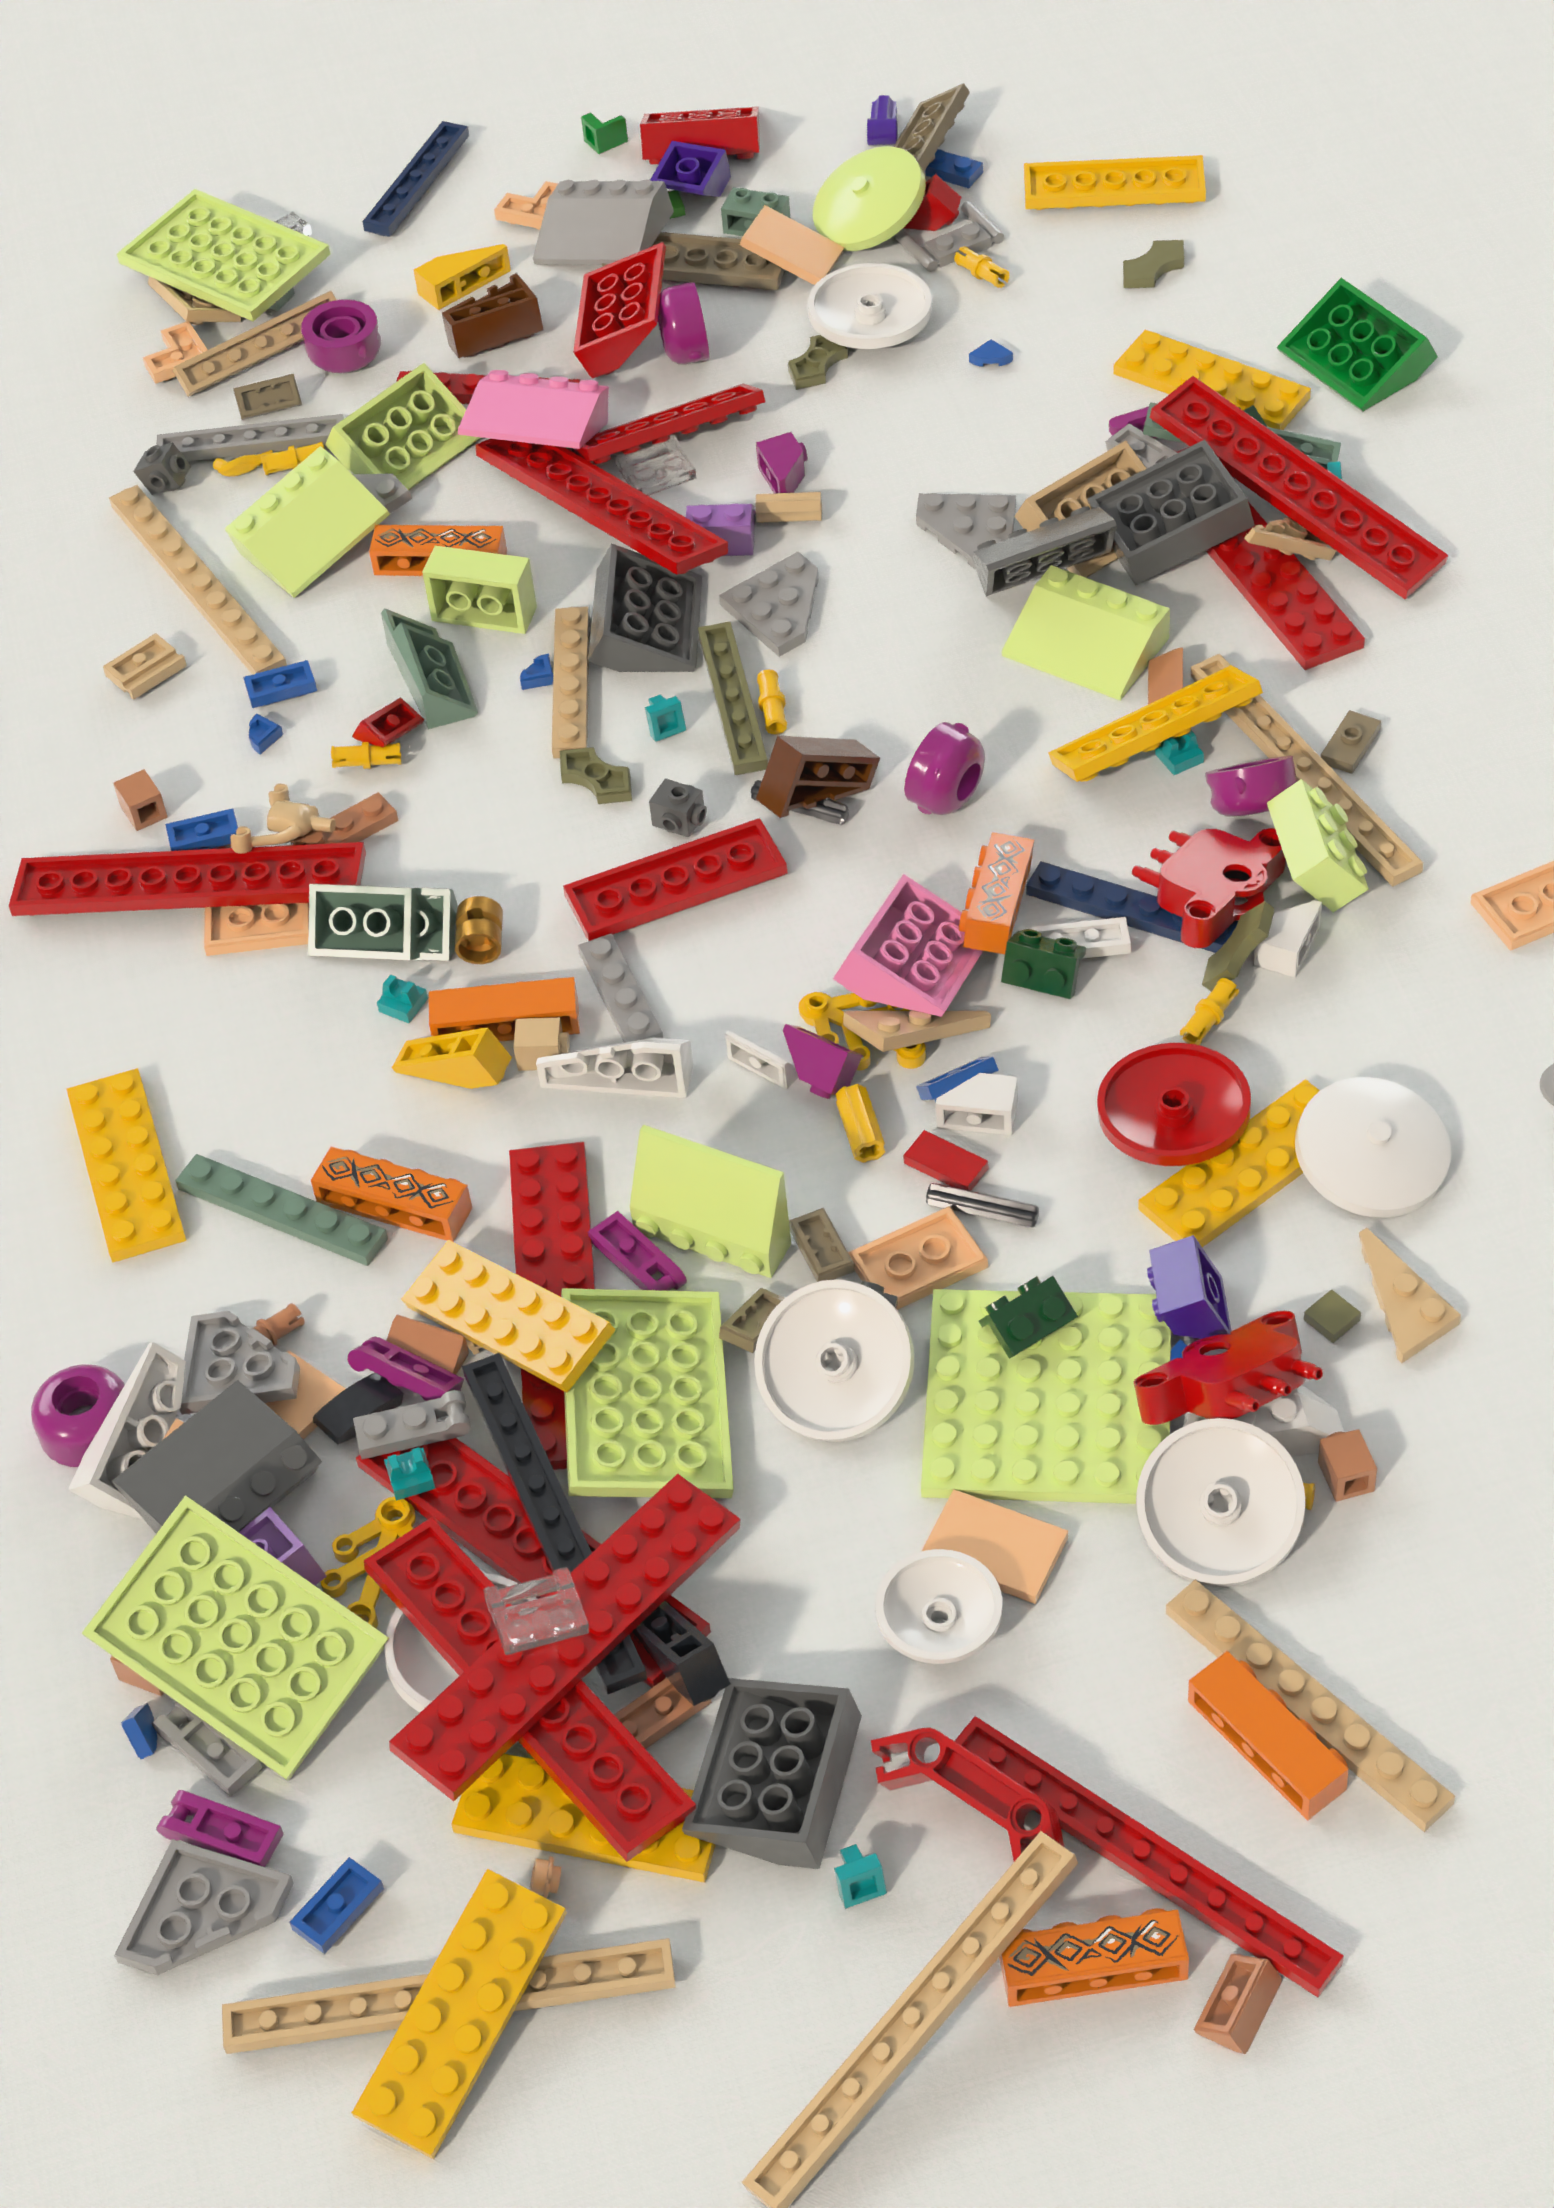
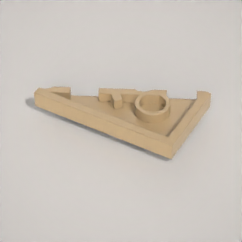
M149 277L148 285L175 312L192 325H202L204 322H241V316Z
M1289 517L1284 518V520L1279 519L1269 522L1266 528L1262 525H1257L1245 536L1248 543L1278 549L1287 555H1292L1293 553L1301 554L1310 560L1320 558L1331 561L1336 552L1332 547Z
M913 1010L846 1011L843 1018V1026L882 1052L990 1028L991 1014L987 1011H945L942 1017Z
M1368 1228L1359 1232L1362 1254L1365 1263L1369 1265L1373 1277L1372 1284L1380 1308L1385 1312V1323L1388 1332L1391 1331L1396 1345L1397 1359L1403 1363L1460 1324L1461 1314Z

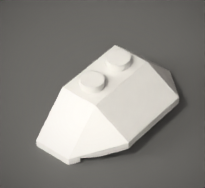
M1303 1385L1291 1391L1288 1396H1281L1259 1407L1256 1412H1249L1233 1419L1252 1424L1266 1431L1286 1448L1291 1457L1318 1453L1320 1439L1326 1438L1335 1432H1344L1337 1410ZM1192 1414L1185 1426L1197 1421L1206 1420V1418Z

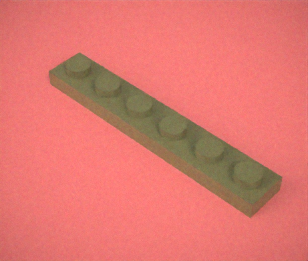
M731 621L698 627L699 640L734 775L766 770L768 759Z

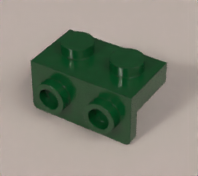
M1032 929L1017 931L1006 944L1001 982L1071 999L1075 995L1079 964L1086 954V947L1077 945L1076 941L1069 938L1051 939L1043 937L1040 932Z
M1036 1276L1017 1288L1021 1295L1009 1302L1004 1295L985 1307L988 1315L980 1319L979 1323L982 1328L986 1325L990 1326L1008 1358L1017 1355L1078 1317L1054 1276L1043 1282Z

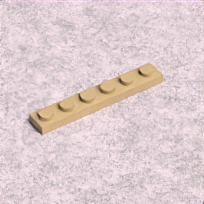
M332 291L320 295L174 366L173 372L188 397L302 342L301 324L304 317L315 307L334 301L336 298Z
M588 607L555 609L552 713L553 759L560 758V751L587 748Z

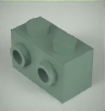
M733 187L721 207L723 233L743 236L764 205L791 218L789 196Z

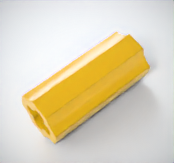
M859 1084L848 1087L844 1086L835 1094L837 1098L836 1104L854 1159L863 1163L870 1160H878L885 1153V1142L867 1088Z

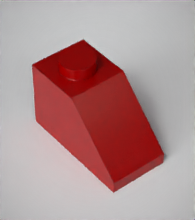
M935 174L926 182L925 194L919 209L903 229L937 231L944 224L950 225L959 215L958 207L962 197Z

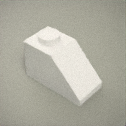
M1314 900L1274 913L1268 937L1254 949V966L1296 977L1320 928L1322 902Z
M979 1073L938 1097L936 1100L937 1128L1012 1135L1018 1104V1077Z

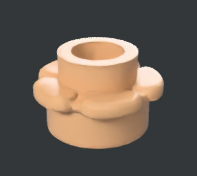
M549 1856L548 1860L535 1859L530 1883V1890L546 1899L549 1892L557 1894L561 1876V1867L554 1866L553 1856Z

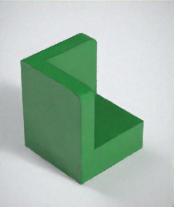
M591 112L581 116L584 141L598 154L628 142L626 119L622 115L604 123Z

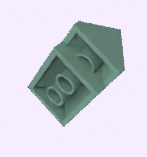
M384 608L381 616L388 648L427 728L432 729L475 717L478 714V710L453 643L440 638L436 628Z
M309 884L308 955L451 961L455 950L458 907L453 889Z

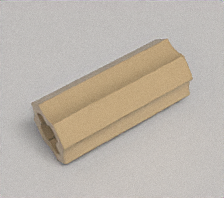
M821 492L756 494L757 523L822 521Z

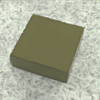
M1332 1289L1304 1312V1321L1332 1343L1361 1320V1312Z

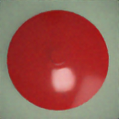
M1190 1043L1157 1044L1132 1052L1118 1061L1107 1072L1100 1084L1097 1095L1098 1118L1108 1140L1126 1155L1145 1163L1160 1166L1191 1165L1218 1156L1239 1140L1250 1120L1251 1092L1243 1072L1232 1060L1210 1048Z

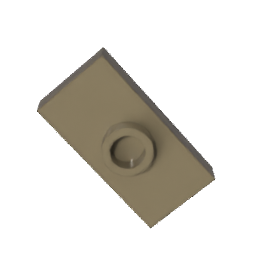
M294 373L233 388L241 420L302 405Z
M1349 710L1320 757L1330 767L1353 774L1379 733L1381 720Z
M824 1208L789 1220L790 1232L817 1282L834 1280L855 1272L854 1263Z
M760 1288L720 1327L719 1338L754 1353L765 1321L775 1307L785 1298Z

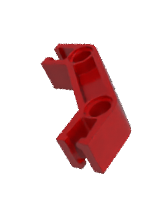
M920 1728L870 1740L872 1752L881 1757L883 1763L892 1762L891 1754L908 1752L907 1754L910 1759L908 1766L891 1772H887L885 1766L876 1767L877 1780L880 1785L888 1790H894L928 1781L936 1782L1008 1830L1014 1862L1040 1831L1065 1847L1059 1817L1056 1810L1050 1804L940 1731L933 1728ZM934 1743H939L940 1753L938 1758L931 1763H926L924 1760L926 1749ZM1032 1810H1040V1824L1033 1830H1026L1024 1827L1026 1815Z

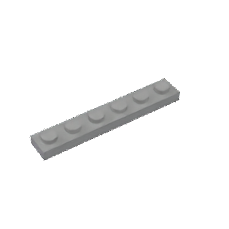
M343 414L158 434L156 445L163 446L173 442L187 461L210 460L231 456L239 457L242 455L264 453L272 450V452L288 450L289 446L294 445L295 448L321 441L326 446L325 444L332 427L342 421L344 416Z

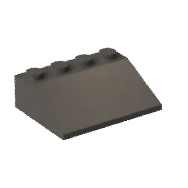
M1206 440L1087 498L1091 509L1100 507L1115 519L1117 527L1112 548L1135 586L1254 526L1247 497Z
M1086 506L1073 511L1071 517L1059 521L1058 518H1051L1042 522L1038 529L1029 532L1027 529H1020L1008 535L1009 539L998 543L995 540H990L978 545L977 550L973 551L972 561L985 596L1040 578L1051 565L1065 569L1110 553L1117 527L1115 519L1100 507L1090 510V507Z
M611 543L596 570L588 662L617 672H694L697 664L702 576L690 571L685 574L676 575L640 553Z
M237 1380L113 1479L112 1483L156 1534L185 1495L239 1532L269 1507L273 1508L313 1475L322 1463V1460L296 1430Z
M728 1678L730 1685L724 1690L691 1798L696 1803V1809L685 1818L682 1831L686 1835L777 1865L820 1869L862 1718L849 1688Z

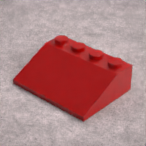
M759 106L644 114L640 122L642 159L649 160L650 164H659L672 141L726 150L727 155L736 154L737 159L754 158V153H759L760 151Z
M664 242L584 274L573 353L592 379L601 375L611 374L616 369H619L656 327L666 252Z

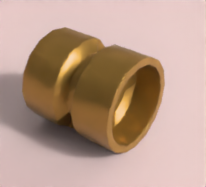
M474 896L466 898L457 907L455 952L465 962L487 964L496 960L501 954L503 909L498 902L485 896Z

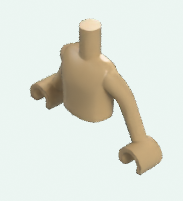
M278 783L274 786V791L268 793L271 808L267 816V828L269 831L279 833L251 837L250 829L240 826L236 830V835H231L230 839L233 851L242 854L251 851L256 846L276 845L292 841L298 837L305 836L311 830L333 833L336 821L335 819L319 817L318 809L315 806L291 802L288 786Z

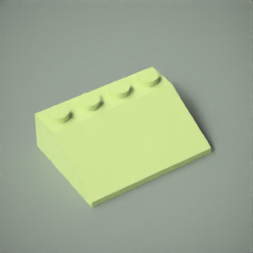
M423 363L333 426L325 445L354 474L393 473L410 490L482 437L458 435V428L466 409L428 366Z
M320 446L225 528V531L243 557L295 598L375 528V525H379L386 519L390 513L338 459Z
M1051 565L1035 584L1002 649V656L1121 701L1146 669L1148 661L1153 659L1168 641L1170 608Z
M646 1125L641 1127L630 1200L632 1224L646 1237H655L672 1243L679 1249H689L704 1254L714 1261H723L741 1267L748 1273L772 1278L791 1245L784 1172Z

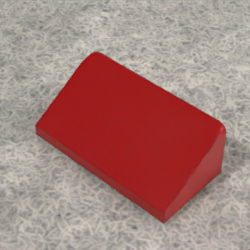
M400 697L362 720L352 737L358 741L369 742V744L384 748L421 725L424 719Z

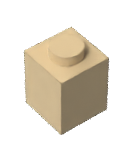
M560 1018L516 1019L513 1048L518 1071L537 1070V1058L569 1053V1033L562 1032Z

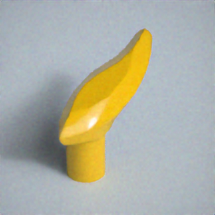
M269 450L258 455H245L230 462L217 458L213 462V468L227 477L239 476L262 464L261 455H268L273 452Z

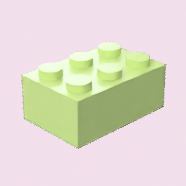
M434 546L422 571L431 619L434 622L525 634L537 609L530 560L526 557Z
M1302 779L1267 802L1291 877L1295 883L1322 902L1333 913L1369 889L1364 874L1367 873L1366 867L1356 855L1355 848H1357V842L1346 827L1345 823L1348 822V817L1339 804L1332 805L1318 787L1312 788Z

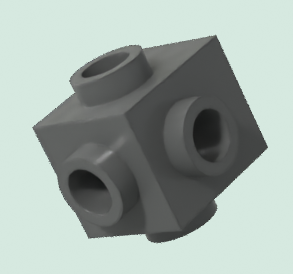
M172 442L163 446L155 445L145 451L133 472L151 495L167 490L175 491L185 483V476L191 465Z
M665 778L649 800L652 826L664 829L670 833H676L689 838L696 827L701 826L706 818L707 807L704 806L703 791L691 785H685Z

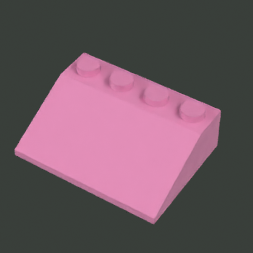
M492 370L478 382L459 425L458 435L580 449L608 424L609 386L598 385V382L594 380H582L579 383L568 382L566 377H551L547 380L538 379V375L532 373L512 376L508 375V371Z
M903 874L833 979L864 1000L942 1017L983 951L963 947L965 932L959 931L961 911Z

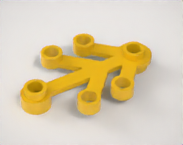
M813 992L804 996L799 1002V1014L808 1025L815 1026L817 1035L839 1044L838 1035L830 1030L829 1022L842 1027L848 1049L864 1057L861 1059L857 1070H865L870 1066V1050L863 1046L860 1036L843 1026L844 1011L842 1010L860 1005L866 1008L873 1007L878 1002L864 1000L855 993L831 997L826 993ZM887 1005V1006H885V1007L870 1009V1010H866V1011H910V1010H909V1009H904V1008H903L902 1010H895V1008H900V1007ZM925 1043L894 1049L898 1064L904 1068H918L926 1060Z
M395 1497L383 1500L375 1512V1520L350 1534H343L334 1539L332 1549L335 1558L339 1562L347 1564L338 1569H330L324 1572L327 1577L320 1581L324 1593L332 1598L343 1595L347 1590L348 1582L366 1573L364 1570L365 1559L413 1529L416 1514L413 1506L404 1499L396 1501ZM394 1517H401L398 1520L390 1521ZM380 1536L377 1547L357 1557L359 1553L358 1547ZM343 1546H352L348 1551H339ZM367 1574L359 1601L351 1603L346 1608L377 1629L378 1618L375 1607L381 1588L369 1574ZM333 1580L340 1581L336 1586H327Z

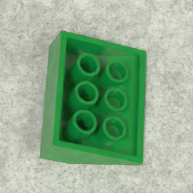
M1342 277L1276 347L1278 351L1362 412L1416 381L1438 358L1426 336Z

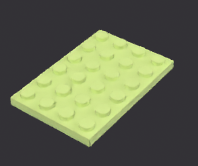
M197 189L191 191L117 253L120 264L251 321H255L331 255L329 245Z
M562 1288V1298L609 1321L615 1328V1332L569 1392L564 1391L568 1496L653 1497L675 1475L679 1474L711 1498H732L734 1487L723 1340L719 1338L721 1327L719 1292Z
M186 1495L82 1632L86 1638L259 1759L260 1762L287 1781L290 1780L382 1653L385 1643L389 1640V1637Z

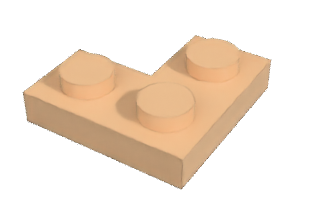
M546 181L534 198L506 193L494 209L496 220L540 230L548 198L558 183Z
M189 321L161 330L163 341L168 349L143 357L145 368L155 384L176 377L173 372L174 366L208 350Z

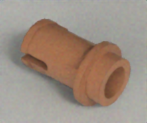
M290 1303L286 1308L270 1318L257 1320V1326L253 1328L271 1340L275 1347L278 1344L277 1340L296 1328L303 1326L305 1320L304 1317L297 1318L302 1313L296 1305Z

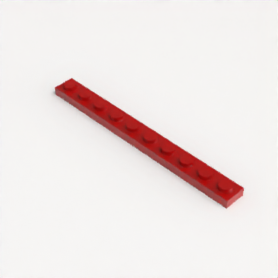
M974 1716L954 1740L1050 1804L1057 1812L1062 1830L1255 1957L1268 1959L1276 1971L1317 1998L1342 1966L1344 1955L978 1717ZM1033 1810L1041 1815L1040 1810Z

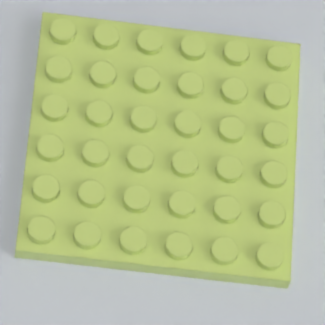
M933 1289L921 1497L949 1498L953 1489L980 1499L1136 1504L1138 1481L1142 1469L1154 1449L1170 1435V1421L1158 1425H1149L1142 1422L1133 1383L1137 1377L1170 1361L1171 1330L1164 1321L1159 1322L1155 1316L1152 1300L1157 1298L1156 1294L1064 1292L1078 1317L1017 1355L1008 1358L990 1326L986 1325L982 1328L979 1320L988 1315L985 1309L986 1306L1004 1295L1010 1302L1021 1295L1019 1291Z

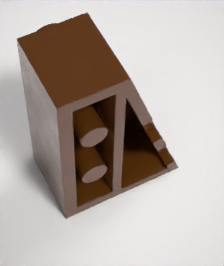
M517 273L509 277L510 283L500 288L496 285L487 288L488 294L476 301L475 298L470 297L442 312L448 345L458 358L472 357L479 351L488 348H499L504 346L506 342L518 338H529L534 333L544 330L538 299Z
M777 736L756 800L779 818L789 816L790 810L802 806L810 809L816 807V802L823 799L831 798L835 801L869 790L880 757L855 739Z

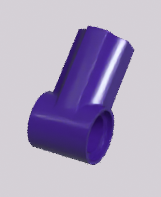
M879 95L878 99L872 102L871 118L867 119V144L895 145L898 140L897 102L893 101L889 95Z

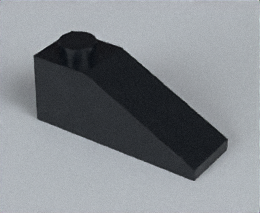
M666 1601L662 1602L632 1631L675 1689L693 1706L714 1698L719 1691L730 1685L714 1643Z

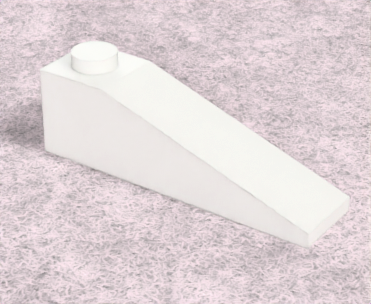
M648 1038L537 1058L536 1066L541 1088L686 1098L693 1069V1057L690 1040Z
M154 1342L149 1343L99 1431L86 1450L68 1489L69 1491L102 1509L143 1519L115 1487L112 1480L161 1442L176 1419L177 1410L181 1408L185 1360Z

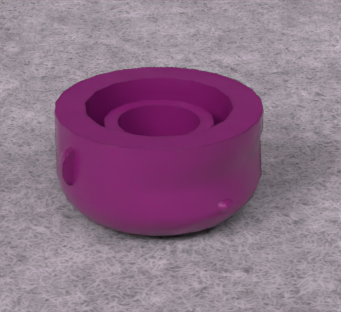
M690 282L663 289L660 296L658 325L666 355L671 361L682 365L709 360L708 339L695 283Z
M342 299L323 303L308 312L301 324L305 351L310 361L327 372L349 373L359 370L375 358L381 346L377 315L369 305L360 301Z
M942 722L926 735L917 748L907 770L904 791L907 800L918 805L917 807L920 812L937 815L954 813L975 792L984 770L985 751L980 740L969 733L966 725L962 723H955L953 725L949 722Z
M1293 756L1252 761L1205 773L1206 782L1212 793L1210 803L1215 811L1227 817L1269 811L1267 802L1297 782Z
M81 1364L58 1371L39 1387L31 1406V1420L41 1447L49 1458L65 1466L79 1467L86 1450L125 1386V1383L117 1374L102 1366ZM88 1405L93 1406L90 1410L80 1415L70 1416L77 1408Z

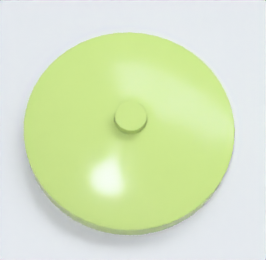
M897 147L873 148L853 156L832 172L816 196L813 206V222L817 231L822 236L843 246L844 251L864 250L883 243L904 228L919 209L926 188L924 172L912 154Z

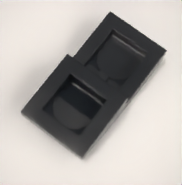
M373 1373L354 1383L329 1401L313 1416V1423L339 1445L356 1437L353 1418L401 1406L404 1393L395 1385L389 1383L387 1378Z

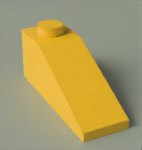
M505 244L438 256L414 269L418 295L437 310L448 306L510 272L508 248Z
M487 1027L407 1040L396 1058L392 1069L400 1074L473 1089L498 1085L505 1075V1070L512 1056Z

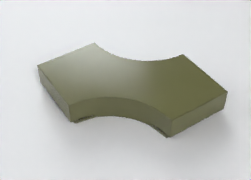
M1184 240L1153 241L1152 247L1144 255L1131 260H1123V287L1155 288L1156 281L1160 276L1172 270L1183 269Z
M821 335L810 337L808 350L800 357L788 362V371L795 389L826 384V372L838 361L848 358L847 347L833 343Z
M594 747L560 751L562 783H572L586 787L595 795L598 804L632 801L630 768L605 763L596 755Z
M1264 901L1240 916L1235 930L1226 943L1208 958L1202 982L1204 987L1212 991L1219 979L1233 980L1238 977L1247 957L1258 944L1268 937L1274 915V907Z

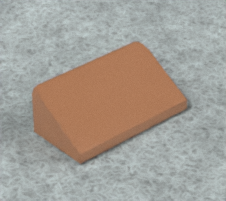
M1183 648L1174 649L1148 661V705L1183 688Z
M401 1315L395 1316L386 1340L456 1375L469 1354L464 1336Z
M1231 1954L1193 2030L1197 2034L1228 2049L1246 2054L1282 1982L1281 1976L1268 1959Z

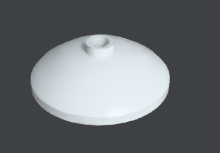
M933 1549L921 1551L902 1559L886 1573L876 1593L875 1613L881 1633L898 1652L920 1662L945 1664L966 1659L980 1651L991 1641L1002 1619L1003 1601L997 1580L981 1562L961 1552ZM939 1618L946 1620L945 1623L940 1624L933 1621Z

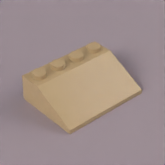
M1124 441L1027 498L1016 513L1015 518L1023 529H1027L1028 532L1040 528L1039 525L1048 519L1058 518L1059 521L1071 517L1073 511L1089 506L1087 498L1145 470L1146 467L1127 441ZM1112 548L1110 553L1066 569L1087 578L1117 560L1118 557Z

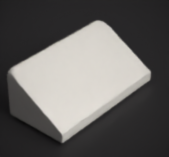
M729 1030L725 1033L728 1059L785 1089H788L798 1078L796 1068L791 1063Z

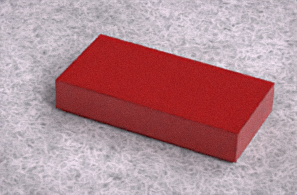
M923 1130L903 1155L904 1164L951 1187L972 1191L989 1169L988 1160L926 1130Z

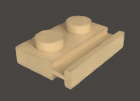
M155 633L105 664L103 670L108 679L124 692L127 691L134 700L187 665L185 657L182 654H177L175 648Z

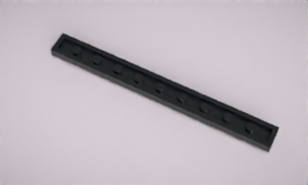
M500 1353L462 1366L463 1374L557 1584H559L592 1552ZM630 1635L595 1666L607 1695L647 1679L646 1669Z

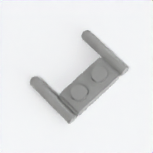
M964 202L961 210L973 223L966 224L961 228L924 243V247H921L903 229L895 234V239L929 272H932L937 268V265L941 268L955 262L956 252L966 256V254L959 250L960 247L966 246L977 253L992 247V242L996 244L1001 243L1004 239V234L970 202Z

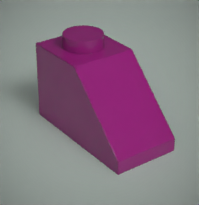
M792 432L756 442L758 468L773 493H794L805 476L804 462L808 460L804 444L802 442L798 443Z
M785 1024L782 1031L799 1080L811 1085L810 1092L830 1099L832 1094L835 1095L842 1087L851 1085L863 1055L800 1026Z

